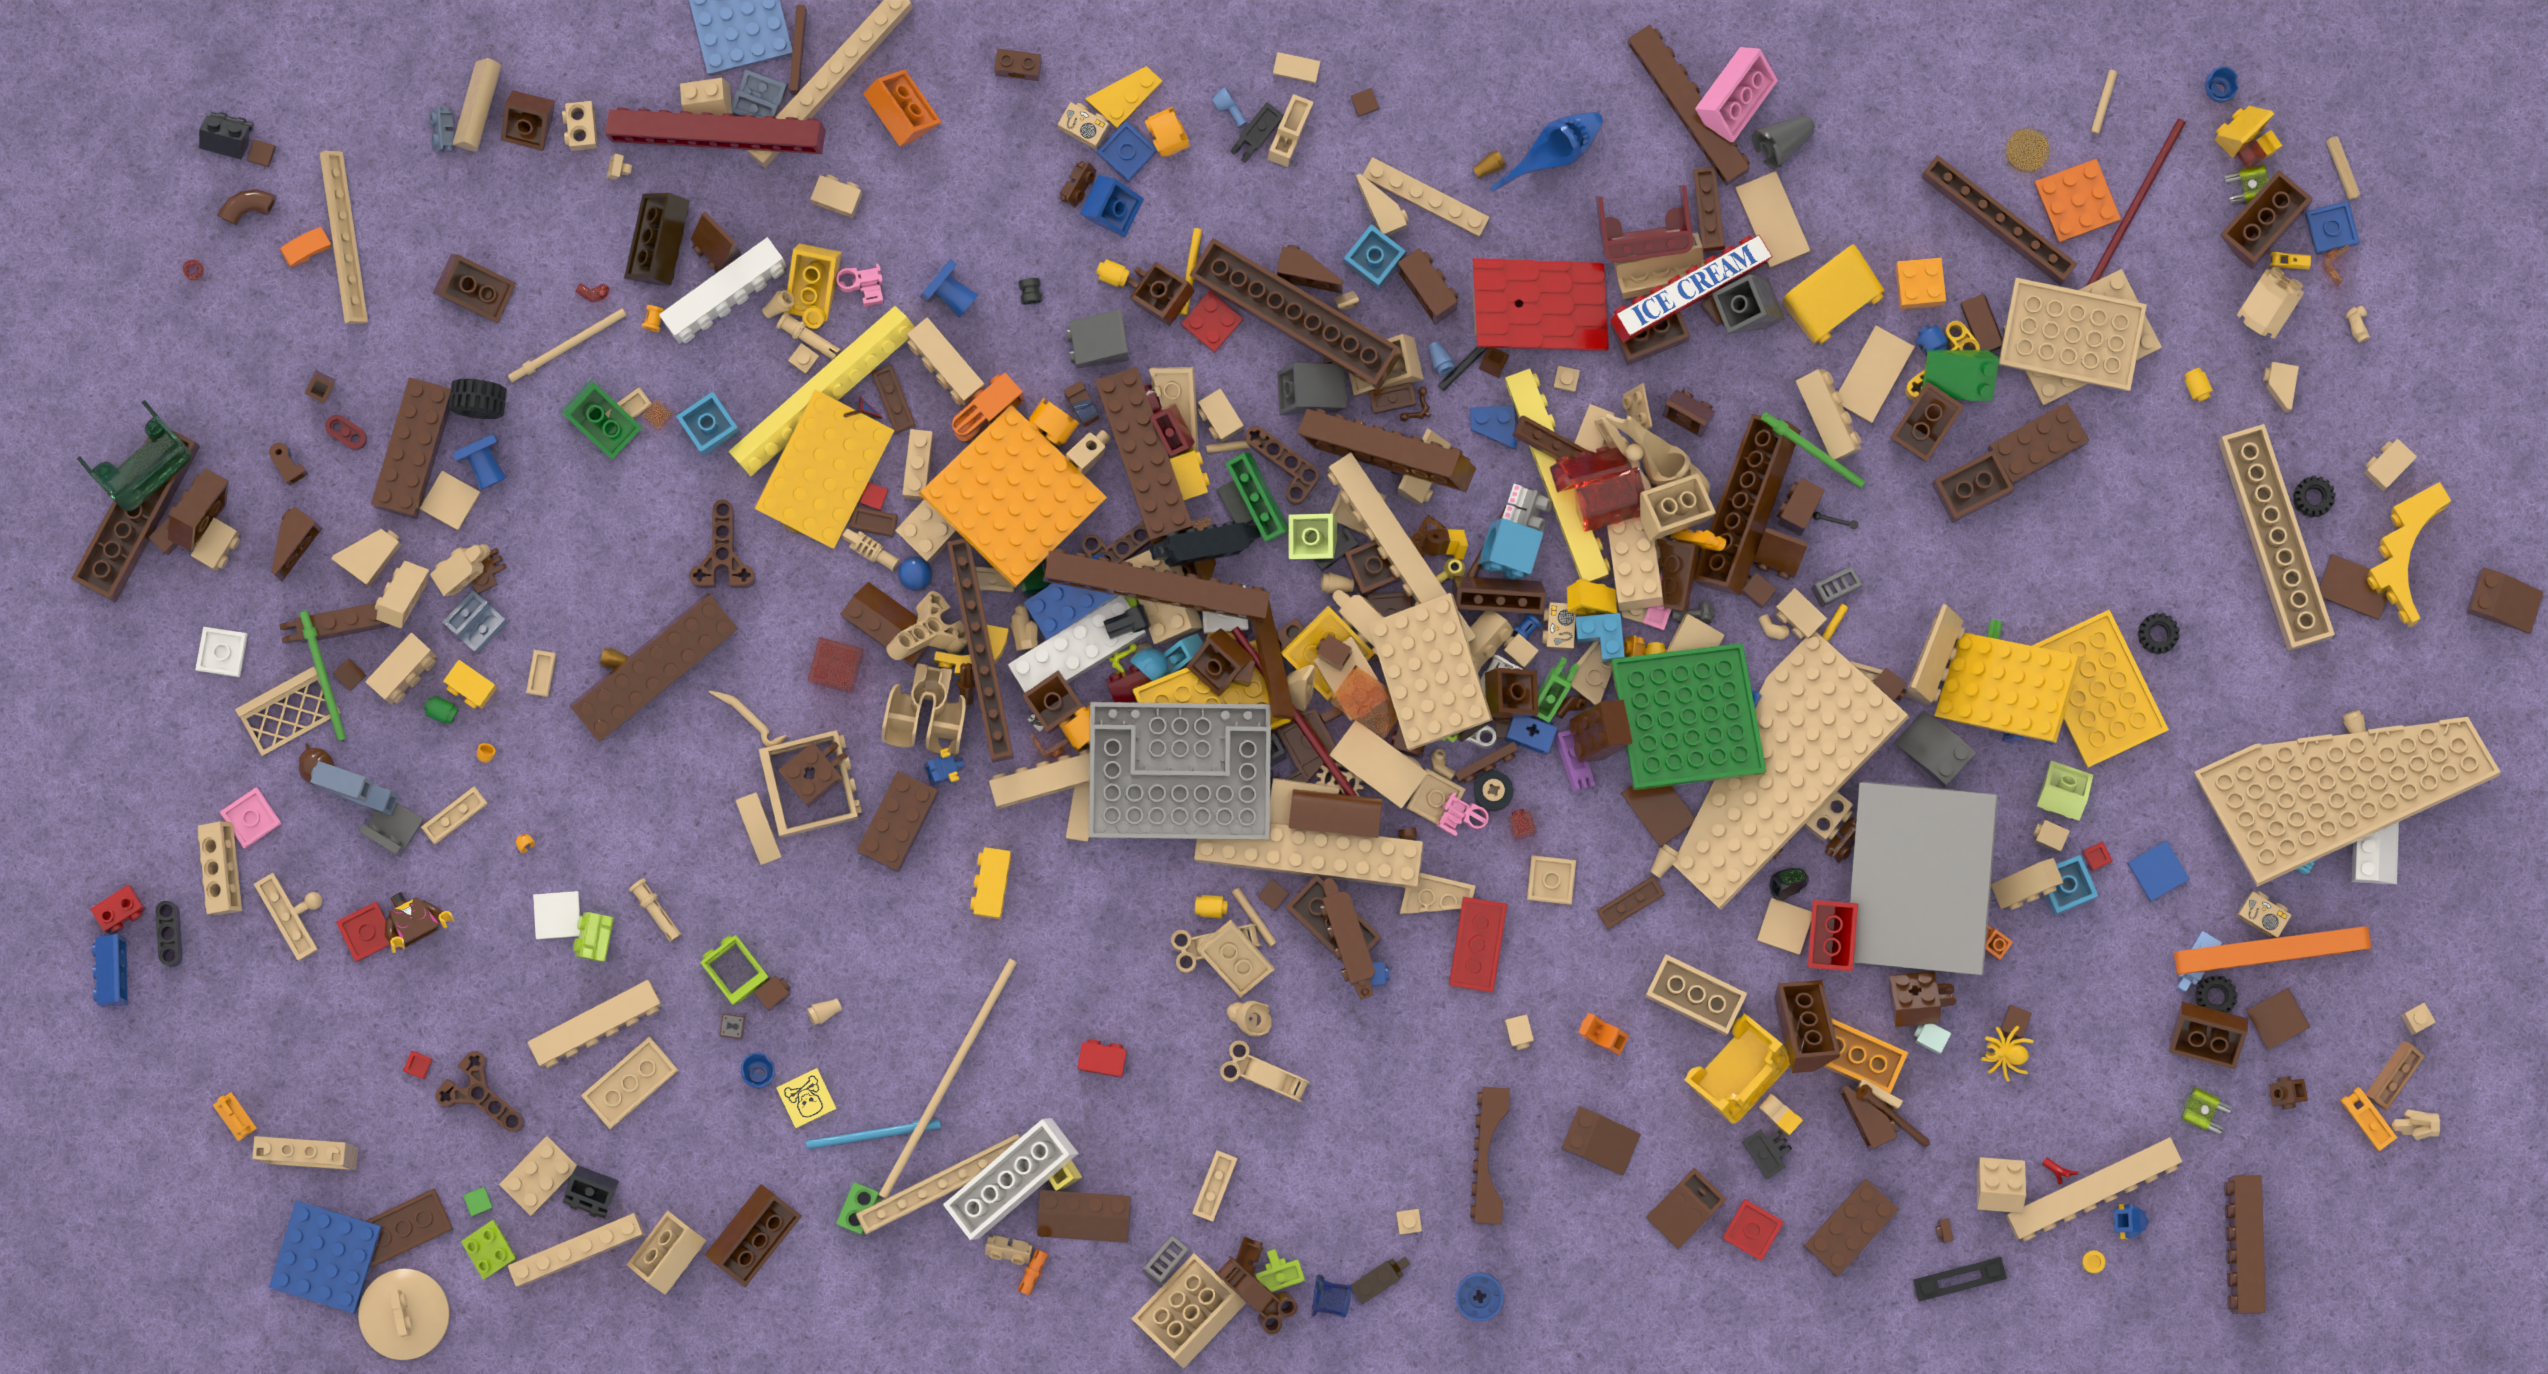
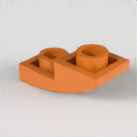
M319 227L285 244L280 248V252L291 268L309 261L310 256L330 249L331 243L322 227Z
M1987 925L1985 951L2001 960L2013 941L1997 929Z

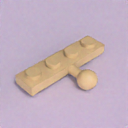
M1605 416L1600 417L1594 422L1637 496L1640 498L1641 492L1652 489L1650 479L1640 469L1639 460L1643 456V449L1638 444L1629 445L1628 441L1620 435L1617 427L1608 422Z
M271 873L254 883L296 959L301 961L318 951L299 914L308 909H318L322 905L321 895L317 892H310L306 895L304 902L294 907L275 873Z

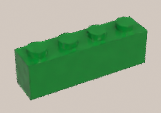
M1242 453L1226 462L1225 464L1264 541L1273 542L1288 534L1289 527L1252 454Z

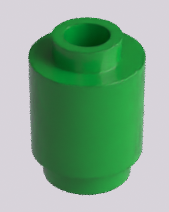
M435 695L433 699L428 698L423 710H426V716L443 724H452L459 708L454 707L455 704Z

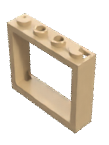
M837 730L759 749L780 838L859 819L858 813H861L862 809L859 799L855 800L853 792L857 791L854 778L850 779L848 770L852 769L849 756L839 767L850 813L791 828L787 827L771 756L806 748L812 742L815 745L831 741L838 743L839 747L836 750V754L839 756L843 753V748L847 747L844 735L839 736Z
M254 1136L252 1159L265 1164L345 1170L357 1169L358 1147L345 1142Z

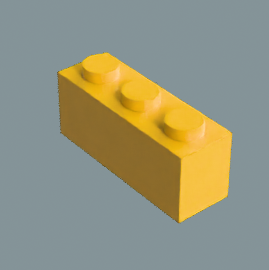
M984 847L983 853L979 852L977 865L981 866L980 875L976 874L974 880V888H977L976 897L972 896L970 910H974V916L1001 920L1012 855L1011 851Z

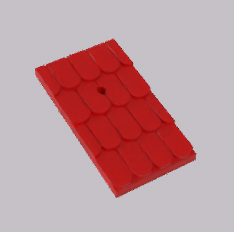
M1472 259L1475 336H1477V347L1609 351L1604 263Z

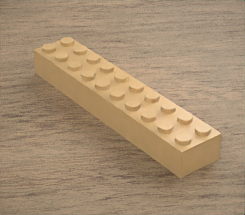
M2265 424L2222 436L2218 443L2287 651L2331 639L2335 634Z
M1270 823L1269 840L1197 839L1194 860L1206 864L1313 877L1318 875L1321 878L1419 889L1424 843L1422 841L1380 836L1374 838L1289 828V825Z

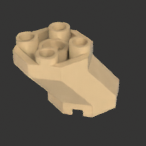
M2273 267L2271 270L2266 269L2237 313V316L2240 318L2243 315L2245 317L2244 324L2260 335L2266 336L2267 333H2271L2270 338L2275 339L2303 296L2304 292L2301 290L2303 285L2296 279H2289L2284 276V272L2277 267Z

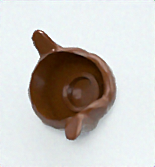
M306 743V750L299 757V774L307 783L315 785L310 781L312 770L318 761L335 766L325 750L320 748L310 749L309 744Z

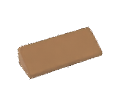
M2402 1041L2365 1095L2387 1111L2425 1055L2411 1043Z

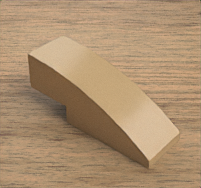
M1293 94L1278 127L1267 160L1285 167L1289 166L1312 109L1313 101Z
M755 792L737 799V806L760 865L782 858L758 793Z

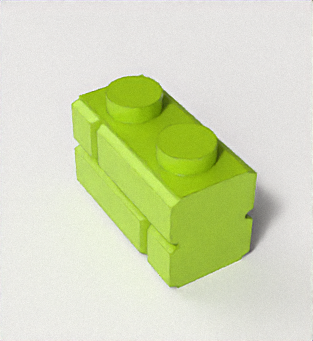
M591 912L583 913V916L579 917L577 929L580 930L579 938H576L573 944V951L576 952L575 957L597 962L606 961L613 917Z

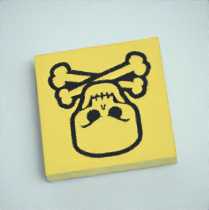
M818 1068L777 1087L796 1129L837 1109Z

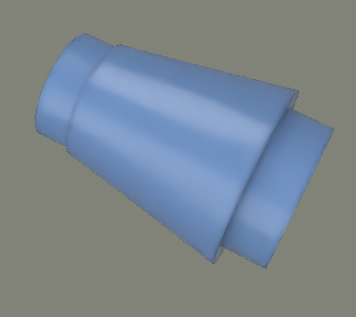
M1440 341L1433 342L1428 346L1435 372L1442 376L1455 369V361L1441 345Z

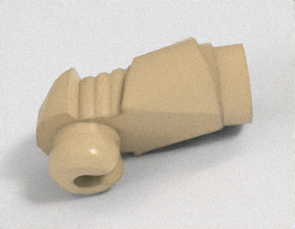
M2354 306L2348 311L2345 318L2349 320L2352 337L2358 343H2363L2370 338L2361 319L2367 315L2363 306L2358 308Z

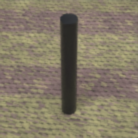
M1476 347L1438 386L1445 391L1488 348Z

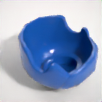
M2221 66L2214 69L2205 81V90L2210 99L2222 103L2231 100L2239 89L2237 73L2230 67ZM2216 84H2221L2224 87V94Z
M914 556L905 559L901 563L898 576L905 588L912 591L923 590L931 581L932 570L925 559Z
M751 1053L745 1057L741 1064L742 1079L752 1088L761 1089L766 1087L775 1076L773 1062L764 1053ZM760 1068L764 1070L765 1074L756 1073L753 1071L755 1069Z

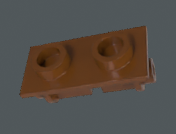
M1080 161V163H1076L1069 176L1075 182L1067 181L1059 193L1061 195L1059 199L1065 203L1069 202L1076 208L1077 204L1083 200L1086 188L1094 181L1097 170L1089 162Z
M1854 817L1851 820L1848 819L1838 831L1844 837L1841 839L1835 835L1826 846L1825 853L1830 857L1833 856L1838 864L1842 859L1845 860L1849 857L1851 848L1855 844L1857 819Z
M1243 1237L1236 1261L1254 1275L1256 1267L1252 1266L1253 1261L1258 1263L1261 1252L1264 1249L1262 1247L1263 1243Z

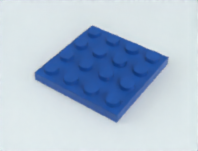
M296 1200L269 1288L356 1314L383 1226Z

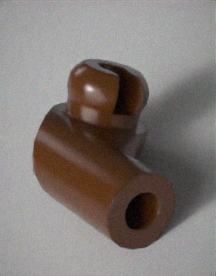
M1567 696L1555 714L1563 719L1568 711L1584 710L1587 707V702L1581 696Z

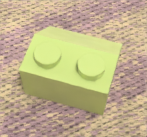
M1289 515L1290 560L1334 559L1338 539V517L1336 515Z
M2050 761L2039 794L2037 807L2080 821L2088 801L2093 774Z

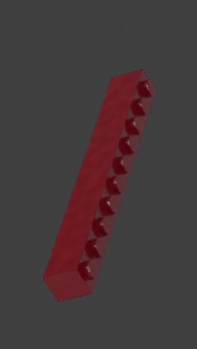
M619 107L617 110L609 109L605 134L611 142L808 154H822L826 129L821 121L814 118L798 120L794 117H786V119H777L773 116L756 118L753 115L738 117L728 113H724L721 116L708 112L693 114L688 111H681L680 113H672L668 110L651 112L648 109L633 111L623 107Z

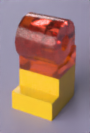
M2270 130L2240 150L2236 155L2245 168L2249 169L2275 154L2283 145L2273 131Z

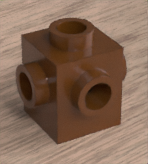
M2291 1076L2277 1078V1083L2269 1084L2270 1098L2273 1106H2282V1109L2285 1110L2296 1108L2295 1103L2308 1101L2304 1079L2291 1080Z

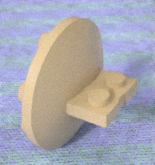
M412 1269L393 1270L375 1279L366 1289L359 1306V1325L367 1343L381 1355L396 1360L416 1359L432 1351L443 1339L450 1320L449 1302L442 1287L429 1275Z

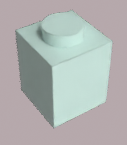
M1935 1024L1919 1025L1914 1033V1036L1917 1037L1915 1043L1937 1054H1941L1951 1035L1950 1032Z

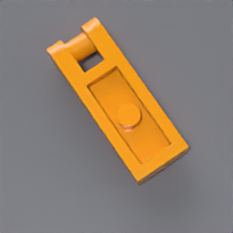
M1685 529L1671 535V538L1678 542L1698 545L1702 549L1721 551L1726 545L1724 538L1720 536L1715 537L1714 533L1708 530L1704 532L1696 530L1694 532L1690 529Z
M2357 1087L2353 1090V1094L2349 1097L2345 1096L2340 1100L2377 1151L2382 1150L2397 1139V1136L2361 1088ZM2360 1101L2363 1106L2357 1110L2353 1104Z

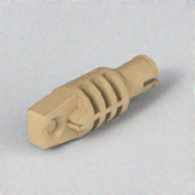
M846 529L842 535V538L850 543V549L871 562L878 561L891 571H894L900 562L899 558L886 552L883 545L860 531L856 534Z

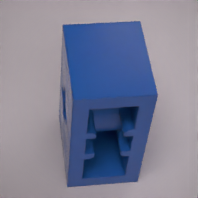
M1532 716L1513 717L1504 740L1511 743L1515 742L1516 745L1547 755L1557 727L1553 726L1551 721L1550 723L1543 719L1539 721L1533 719ZM1530 727H1533L1534 732L1537 733L1532 737L1529 736V731L1526 730Z

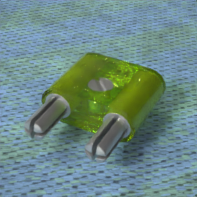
M2265 164L2241 169L2239 173L2225 176L2226 183L2241 180L2244 193L2229 197V200H2232L2230 204L2240 202L2248 204L2266 185L2269 178Z
M2194 1087L2181 1114V1119L2205 1131L2209 1129L2221 1134L2222 1131L2220 1130H2223V1127L2211 1122L2216 1109L2229 1114L2232 1107L2221 1102L2219 1097Z

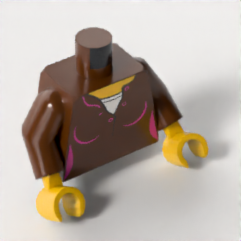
M399 892L390 898L395 908L389 912V918L385 922V937L391 945L392 953H396L395 948L399 947L401 950H405L406 947L438 931L440 927L439 922H441L443 928H447L446 921L450 920L454 923L455 920L451 912L443 911L425 900L421 901L418 897L407 902L403 893Z

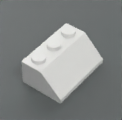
M2399 822L2353 843L2352 882L2397 885Z

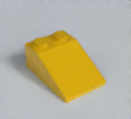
M2248 106L2245 110L2240 108L2232 116L2234 120L2229 125L2224 123L2216 131L2218 135L2215 141L2234 158L2265 129L2274 113L2271 110Z
M801 243L793 249L787 291L794 298L792 309L788 311L790 314L802 316L808 307L815 305L824 310L826 315L825 321H828L842 252Z

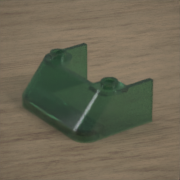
M146 400L141 403L153 416L145 425V433L150 440L119 467L116 468L111 462H101L92 469L81 456L77 458L89 475L125 511L137 508L191 460L192 456L190 449Z

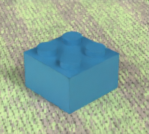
M1371 224L1344 257V265L1379 291L1398 267V262L1406 257V251Z
M711 392L676 416L703 457L740 433L738 427L714 392Z
M2081 855L2056 864L2064 883L2056 886L2057 891L2044 895L2053 916L2093 901L2098 897Z

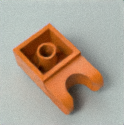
M1006 373L996 375L989 382L991 385L985 390L980 389L973 396L974 400L953 418L952 428L959 441L965 443L972 441L1010 405L1016 408L1025 400L1023 391Z

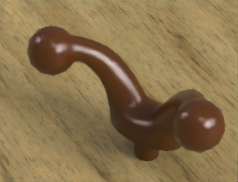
M1425 387L1419 389L1422 411L1402 413L1400 415L1402 421L1405 422L1408 418L1423 419L1425 416L1430 418L1431 414L1428 412L1430 407L1424 397L1427 394Z

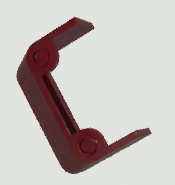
M1678 185L1681 207L1670 209L1666 213V227L1622 233V226L1618 219L1605 217L1603 197L1595 196L1599 230L1606 258L1611 262H1624L1683 254L1690 251L1693 246V236L1686 185Z

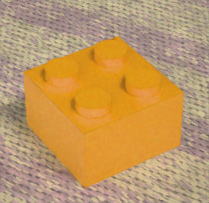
M1942 258L1898 261L1896 263L1895 271L1900 310L1944 306L1946 295Z

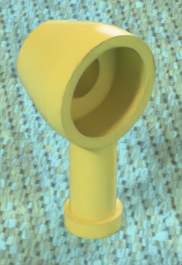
M1450 558L1445 562L1443 572L1435 577L1441 584L1448 578L1453 580V576H1463L1465 564L1462 560ZM1457 564L1459 566V569L1457 571H1453L1451 569V565Z

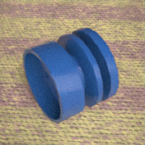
M1484 1272L1472 1273L1460 1282L1456 1292V1303L1460 1312L1467 1318L1474 1321H1486L1493 1318L1500 1311L1503 1304V1289L1499 1281L1492 1275ZM1477 1290H1481V1293H1486L1482 1303H1479L1478 1299L1474 1300L1473 1298Z

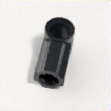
M1143 604L1134 606L1121 615L1103 621L1110 640L1130 632L1136 633L1151 627Z

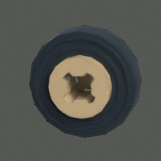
M1489 771L1478 777L1474 784L1473 793L1480 807L1488 811H1498L1509 805L1513 798L1514 789L1507 775L1498 771Z

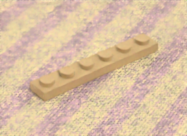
M1373 157L1362 175L1373 184L1477 237L1481 236L1490 219L1489 216Z

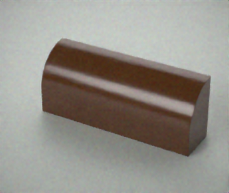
M1453 576L1452 594L1457 609L1544 614L1546 592L1541 581Z
M1293 789L1289 828L1378 838L1383 799Z

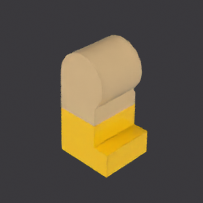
M1772 1094L1759 1106V1109L1787 1136L1803 1121Z

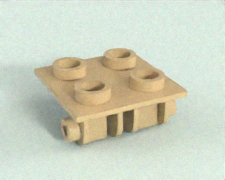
M1644 383L1623 394L1622 405L1627 411V416L1632 417L1649 431L1652 427Z

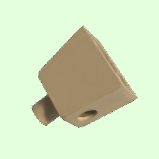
M1101 430L1096 436L1089 432L1066 454L1065 458L1072 464L1075 463L1078 471L1086 475L1104 456L1105 445L1111 438L1104 430Z

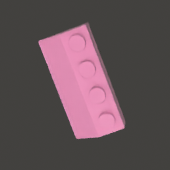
M1740 47L1695 108L1704 125L1729 142L1735 141L1778 82L1761 49Z

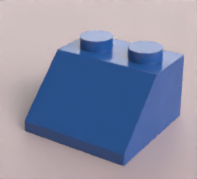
M1098 175L1080 215L1092 223L1125 238L1144 198L1115 178Z

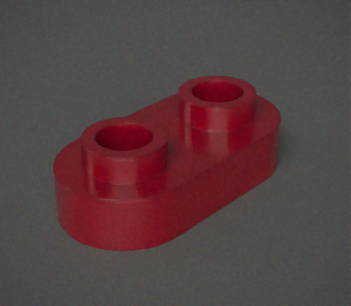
M333 415L327 419L325 428L330 436L352 450H360L366 445L367 436L361 428L340 415ZM337 423L342 426L339 431L334 430V425ZM355 435L360 437L357 443L352 442V438Z

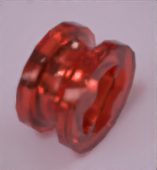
M191 259L185 262L183 273L190 280H198L203 276L204 268L199 261ZM198 265L199 267L196 268L198 273L189 275L188 272L190 270L188 268Z

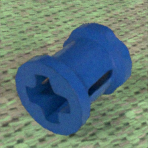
M1526 613V618L1517 627H1513L1516 634L1519 633L1527 641L1536 628L1542 626L1530 613Z

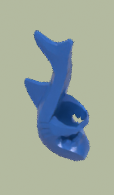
M1596 112L1578 113L1547 124L1525 157L1516 167L1490 188L1493 192L1530 172L1566 166L1578 161L1595 140L1603 123L1602 115Z

